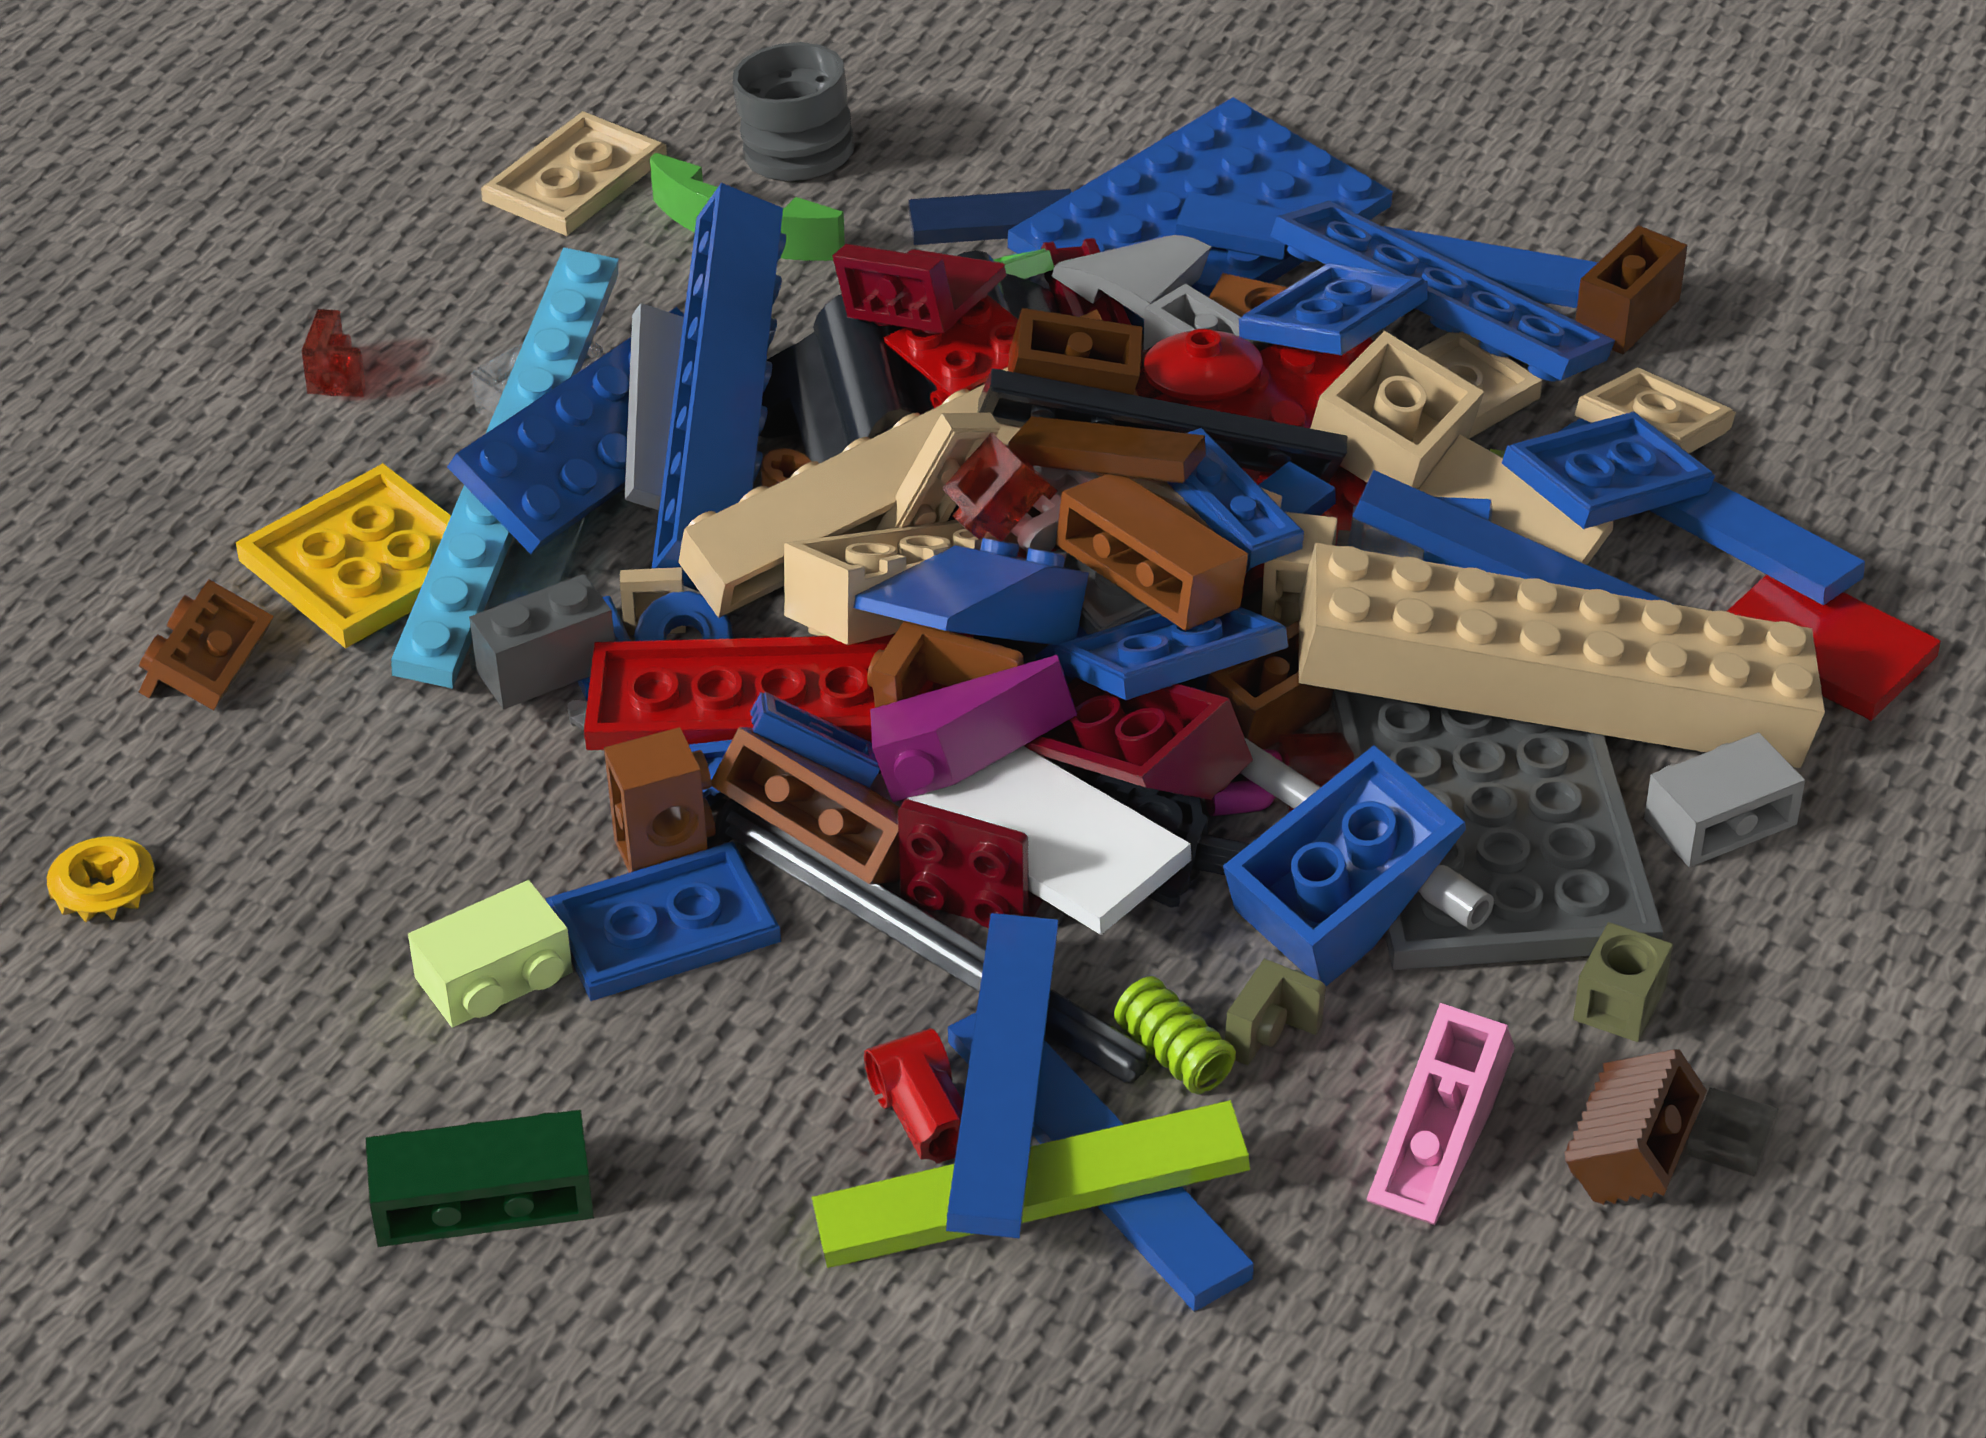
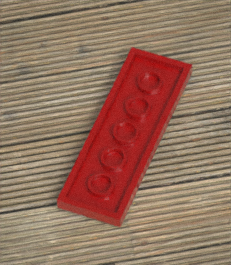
M957 633L960 635L974 638V634ZM895 634L851 645H846L829 636L594 642L584 725L586 749L604 750V747L679 727L688 745L732 740L739 727L754 726L751 721L753 716H751L750 711L760 692H767L872 743L870 709L875 708L873 687H870L867 681L868 669L874 654L880 649L885 650ZM927 680L917 695L948 686Z

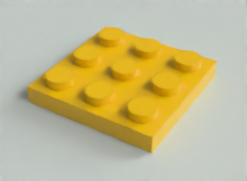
M382 463L237 541L236 548L239 561L344 648H348L412 611L451 515Z

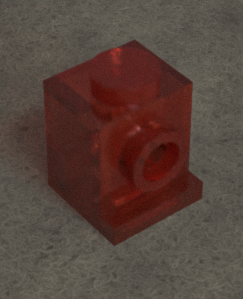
M992 432L942 488L959 506L953 517L963 527L980 540L989 532L999 541H1003L1042 495L1051 500L1058 492L1025 458Z

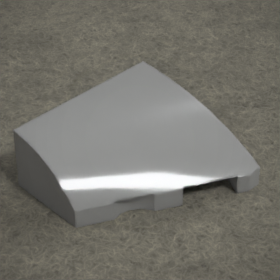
M1164 236L1061 261L1054 267L1052 277L1092 304L1106 293L1144 319L1145 307L1184 284L1191 287L1201 277L1211 246L1187 236Z

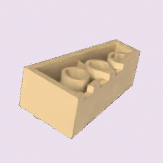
M989 515L903 528L898 527L785 542L784 616L807 626L810 634L829 636L846 645L894 634L904 620L853 608L857 594L955 545L980 549L982 538L1018 544V537ZM1019 547L1018 557L1027 558V552Z

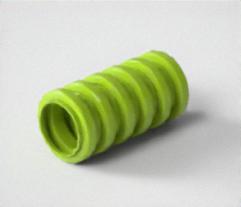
M1148 976L1136 981L1124 991L1118 1000L1114 1010V1019L1122 1029L1128 1030V1033L1134 1040L1147 1047L1150 1054L1155 1055L1157 1061L1163 1067L1169 1068V1071L1177 1080L1183 1081L1186 1089L1191 1093L1202 1094L1212 1090L1224 1081L1230 1073L1236 1055L1232 1044L1222 1040L1214 1028L1208 1027L1205 1020L1201 1016L1194 1014L1187 1003L1181 1002L1176 993L1166 989V986L1159 978ZM1212 1079H1217V1081H1215L1208 1087L1200 1088L1203 1084L1207 1083L1208 1081Z

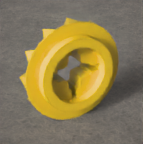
M97 837L79 842L62 852L49 868L47 887L50 899L56 901L62 915L77 912L86 923L97 913L105 912L114 920L118 908L123 906L139 909L141 895L154 891L153 874L155 868L151 855L139 843L122 837ZM89 876L92 878L97 877L104 881L113 877L114 883L107 886L102 882H98L91 886Z

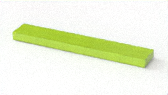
M1231 1100L1031 1146L1022 1223L1249 1171V1154ZM954 1164L812 1196L827 1268L974 1235L946 1231Z

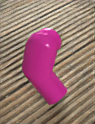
M1263 749L1282 762V757L1276 750ZM1243 776L1241 781L1231 782L1226 789L1217 793L1211 800L1205 799V803L1210 816H1221L1261 811L1269 807L1276 797Z

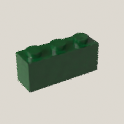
M581 1109L365 1137L369 1204L377 1247L594 1219Z

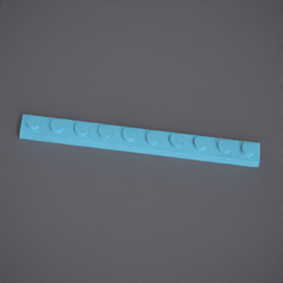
M563 247L486 433L581 370L617 280L619 259ZM465 485L391 658L392 676L451 689L454 687L472 642L469 616L484 611L514 537Z

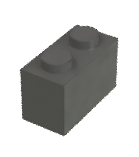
M585 574L469 616L477 673L502 709L589 677L591 675L594 642H615L612 610Z

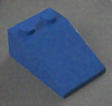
M982 538L980 549L955 545L857 594L853 608L944 631L1059 646V644L1074 640L1077 637L1089 572L1064 567L1066 558L1064 554L1028 548L1027 558L1018 557L1019 544Z
M1373 745L1224 864L1223 869L1235 911L1301 971L1328 986L1375 947L1464 833L1466 825L1465 821Z

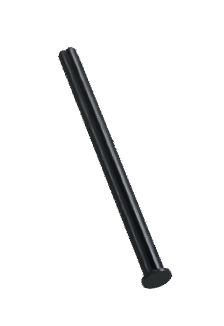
M730 798L723 805L715 822V835L717 838L724 842H729L733 839L978 992L980 991L986 948L880 883L869 885ZM1051 989L1045 1034L1124 1083H1134L1140 1075L1146 1072L1150 1057L1147 1047Z

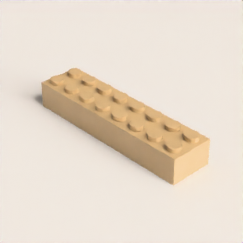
M1322 543L1315 544L1299 597V683L1706 753L1722 744L1732 743L1759 732L1794 768L1802 767L1825 713L1812 628L1797 626L1790 622L1761 620L1734 615L1727 611H1709L1675 605L1664 600H1646L1611 594L1600 589L1588 590L1548 583L1536 578L1524 579L1490 573L1478 568H1461L1426 562L1415 557H1397L1363 551L1352 546L1339 547Z

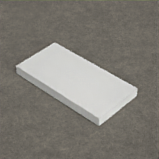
M1024 746L955 785L907 798L1025 833L1028 836V891L1100 935L1191 861V846L1189 842Z

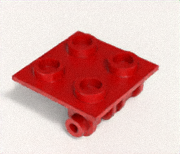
M987 295L945 333L927 334L920 329L904 327L884 337V342L936 385L937 390L930 394L932 405L936 408L942 405L950 395L959 390L968 389L971 391L984 385L992 368L1003 370L1008 367L1009 350L1018 319Z

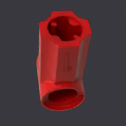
M929 1028L866 1049L864 1051V1063L870 1086L875 1095L882 1093L884 1096L878 1099L883 1109L893 1107L920 1159H929L937 1164L955 1158L963 1100L952 1083L949 1059L937 1032Z

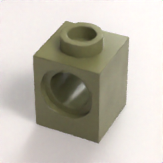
M1608 922L1579 975L1573 1020L1639 1042L1666 989L1673 944Z

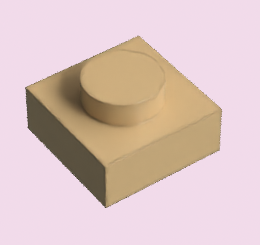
M682 567L620 570L623 625L628 635H635L640 615L654 600L671 592L684 591ZM679 626L670 633H686V626Z

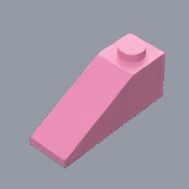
M1440 1003L1368 1194V1202L1436 1225L1490 1116L1515 1049L1506 1024Z

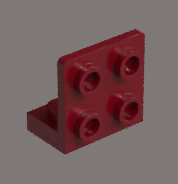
M845 244L832 255L848 318L872 321L880 326L896 325L920 329L927 334L945 333L950 330L963 315L984 299L1007 276L1004 263L915 249L903 253Z
M906 799L903 801L898 809L900 888L902 898L928 911L941 910L975 920L985 928H989L991 913L1034 917L1043 899L1028 891V836L1025 833Z

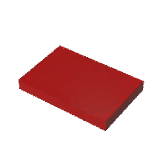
M1765 575L1727 610V612L1738 616L1773 622L1785 621L1797 626L1812 628L1822 696L1870 721L1938 657L1941 640L1844 592L1825 605H1822L1769 575Z

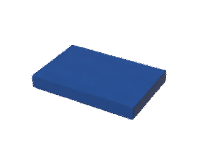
M1328 263L1240 317L1239 336L1248 340L1343 355L1427 301L1428 282L1418 277Z
M1635 412L1508 445L1502 460V464L1583 529L1709 493L1715 478L1711 470Z
M1240 607L1186 631L1161 614L1156 613L1061 643L1055 647V655H1058L1064 672L1124 700H1129L1288 648L1286 626Z
M733 841L546 898V902L568 929L571 962L590 1001L781 942L780 927Z

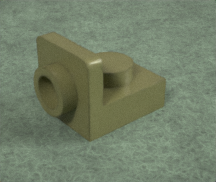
M1264 958L1227 1011L1225 1040L1232 1044L1236 1051L1235 1061L1249 1065L1263 1044L1269 1047L1275 1045L1285 1023L1316 1035L1322 1026L1326 992L1325 984L1301 971L1287 968Z

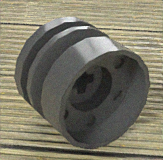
M804 42L777 44L760 49L747 56L734 69L733 89L737 113L741 117L740 134L743 140L744 160L752 171L770 179L783 181L806 180L830 173L843 165L854 152L851 113L847 107L848 90L843 60L835 51L822 45Z

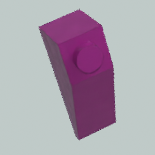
M1054 655L870 709L872 749L891 800L896 802L959 783L1077 715V711L1059 657Z

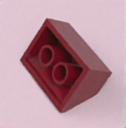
M1076 677L1068 686L1077 715L1024 745V747L1036 754L1139 786L1210 800L1217 793L1226 789L1231 780L1253 761L1230 699L1179 684L1124 700Z

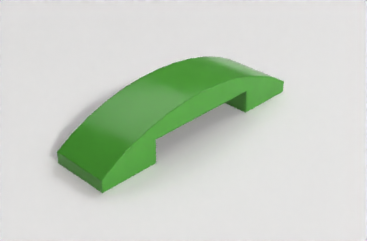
M655 152L650 157L653 200L670 218L695 233L696 218L718 187L703 182L702 167ZM795 197L783 208L781 233L786 234V244L780 258L805 261L833 260L832 255L845 245L844 212Z

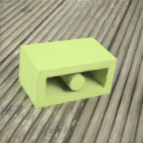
M529 880L408 933L415 978L452 1028L472 1018L486 1017L495 1012L501 1005L531 991L547 989L558 982L560 978L573 973L568 929Z

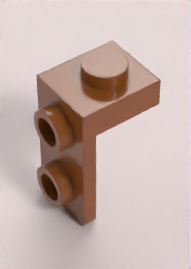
M903 621L885 650L880 649L874 654L868 669L867 681L868 685L873 687L876 708L917 696L927 680L945 686H952L1024 665L1022 653L1017 650L957 633Z

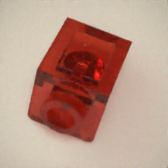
M317 309L301 350L307 394L364 397L366 385L362 352L359 348L352 347L349 334H343L340 310Z
M1342 733L1279 735V753L1282 757V762L1319 787H1322L1354 761V754ZM1287 805V811L1289 813L1293 810V808Z

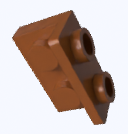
M208 579L195 600L187 595L182 597L166 627L173 630L168 639L157 634L147 648L139 667L148 672L139 693L150 698L162 681L206 707L215 710L268 630L274 616Z

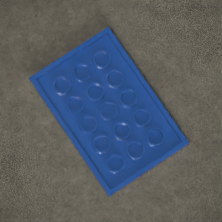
M1232 97L1009 229L1008 248L1015 253H1022L1041 249L1044 242H1054L1056 248L1082 246L1084 239L1095 238L1100 252L1164 236L1175 235L1176 222L1188 191L1293 211L1325 201H1331L1368 220L1391 207L1393 191L1291 132L1286 127L1264 116L1247 104ZM1211 247L1201 277L1191 287L1209 297L1222 273L1271 283L1305 260L1294 257L1288 251H1286L1284 259L1280 260ZM1123 305L1131 325L1143 327L1142 333L1144 334V319Z

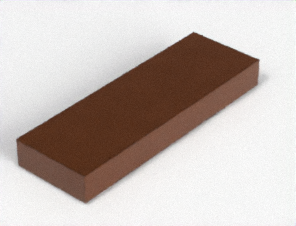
M1031 416L1008 442L1009 459L1014 464L1176 483L1185 482L1206 456L1205 435Z

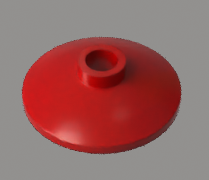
M1196 329L1166 337L1152 346L1144 360L1145 376L1153 387L1171 397L1189 401H1216L1239 395L1255 385L1262 374L1263 368L1262 356L1251 342L1235 334L1211 329Z

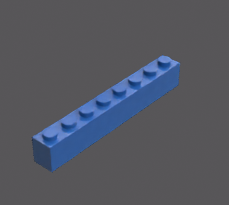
M724 183L718 186L696 218L651 569L681 567L678 561L684 528L693 519L705 512L715 511L718 513L738 503L743 496L752 490L753 482L762 464V453L757 451V442L767 418V407L762 406V396L772 373V363L766 360L768 347L774 338L777 328V320L772 318L771 315L772 306L777 299L782 283V278L776 275L777 262L786 244V234L781 233L783 208ZM682 568L683 585L699 591Z

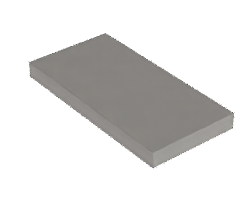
M640 303L632 314L625 500L659 510L684 317Z

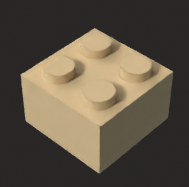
M1384 331L1320 395L1310 429L1347 435V454L1340 466L1365 482H1368L1372 471L1375 470L1419 489L1459 434L1469 438L1484 391Z

